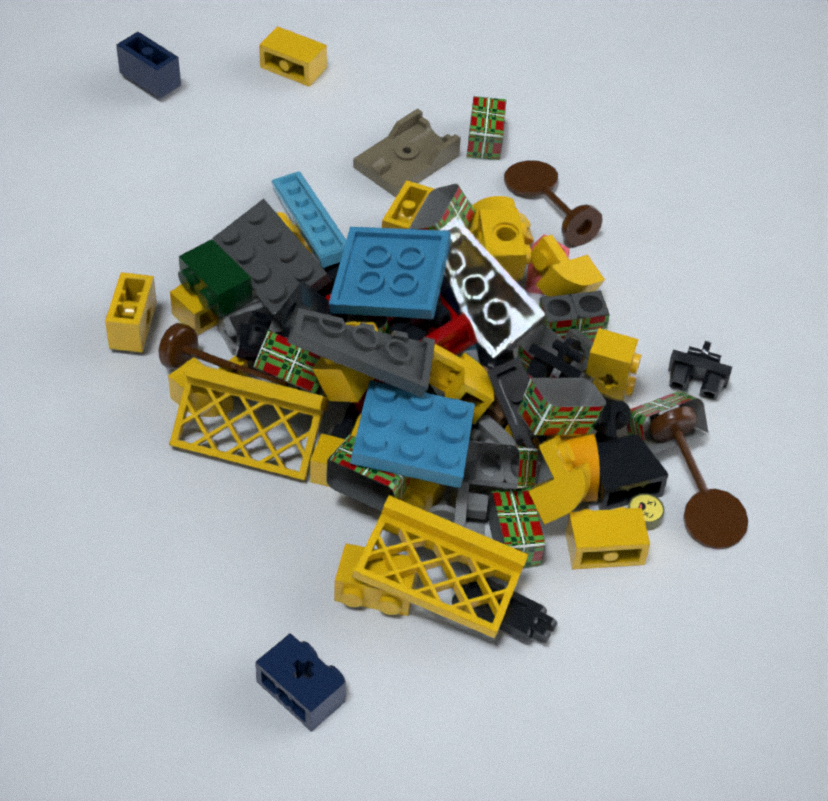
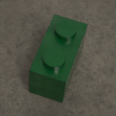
M213 239L179 256L180 271L178 272V278L182 286L187 290L190 289L198 297L201 305L205 309H210L219 319L252 301L251 277Z

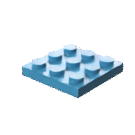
M350 226L329 301L330 312L334 314L434 319L451 245L450 231Z
M369 380L350 464L460 488L464 476L475 404L426 392L422 397H419L388 383Z

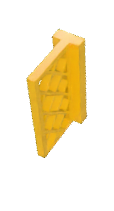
M186 362L183 374L186 376L169 445L307 480L310 460L314 452L323 413L327 411L329 403L327 397ZM194 385L206 388L213 402L198 411L191 401ZM214 391L226 394L218 398ZM234 395L240 397L247 410L230 420L221 403ZM247 399L254 400L259 403H257L254 406H251ZM266 404L273 405L281 419L264 429L255 411ZM216 406L225 424L209 433L200 415ZM189 408L192 414L186 418ZM281 408L293 410V412L285 416ZM299 413L312 415L310 431L298 437L288 420ZM250 415L259 432L243 441L233 424ZM195 419L204 436L193 443L182 441L181 436L184 425ZM284 423L293 441L276 450L267 433ZM229 428L238 445L224 452L219 450L212 437ZM262 436L272 454L259 461L252 458L246 446ZM308 438L306 447L304 448L301 441ZM208 441L211 448L201 446L200 444ZM295 445L303 456L300 471L287 468L280 457V454ZM241 449L244 456L236 455L233 453ZM275 458L278 465L267 462Z
M389 495L376 526L353 571L352 577L495 638L529 554ZM382 530L399 536L402 543L386 547L380 536ZM375 545H376L377 548H378V550L373 551V549H374V547H375ZM425 547L432 550L437 558L421 562L415 548ZM407 551L413 565L397 569L390 555ZM383 558L389 572L378 575L364 568L367 562ZM458 561L469 566L472 573L456 577L450 563ZM442 566L448 580L432 584L426 570ZM418 573L424 587L416 590L406 587L401 577ZM493 576L507 582L508 585L506 589L492 593L485 578ZM477 581L483 596L468 600L461 585ZM453 588L459 603L448 605L441 602L437 592ZM502 599L499 605L497 600ZM488 603L495 616L493 623L477 617L473 607Z

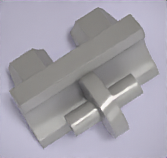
M462 481L461 487L458 488L456 508L450 506L449 500L442 499L439 505L431 507L428 511L485 536V524L465 522L466 517L486 519L488 495L468 492L469 482Z

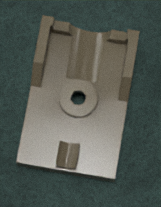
M417 108L397 121L388 137L353 158V168L396 198L406 180L419 183L457 158L460 152L461 137L456 134L453 136L449 134L444 137L438 136L431 128L429 121L423 117V112Z

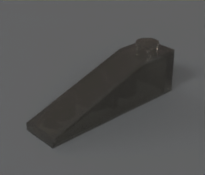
M454 217L439 230L450 231L451 245L444 271L461 312L465 313L472 323L478 343L493 359L519 347L520 339L542 324L545 325L546 314L457 217Z

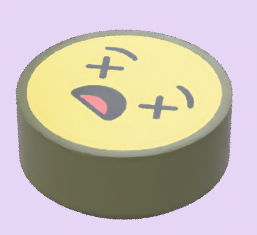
M638 494L630 500L628 508H642L647 530L655 529L661 524L665 509L661 500L656 496Z

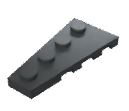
M298 308L292 320L288 343L419 397H422L428 389L435 339L423 337L421 341L408 339V333L393 330L390 335L375 331L374 325L360 323L357 326L346 325L343 318Z

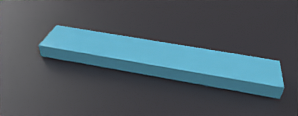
M297 171L273 179L271 182L274 192L321 267L325 268L339 263L344 251L346 238L302 173Z

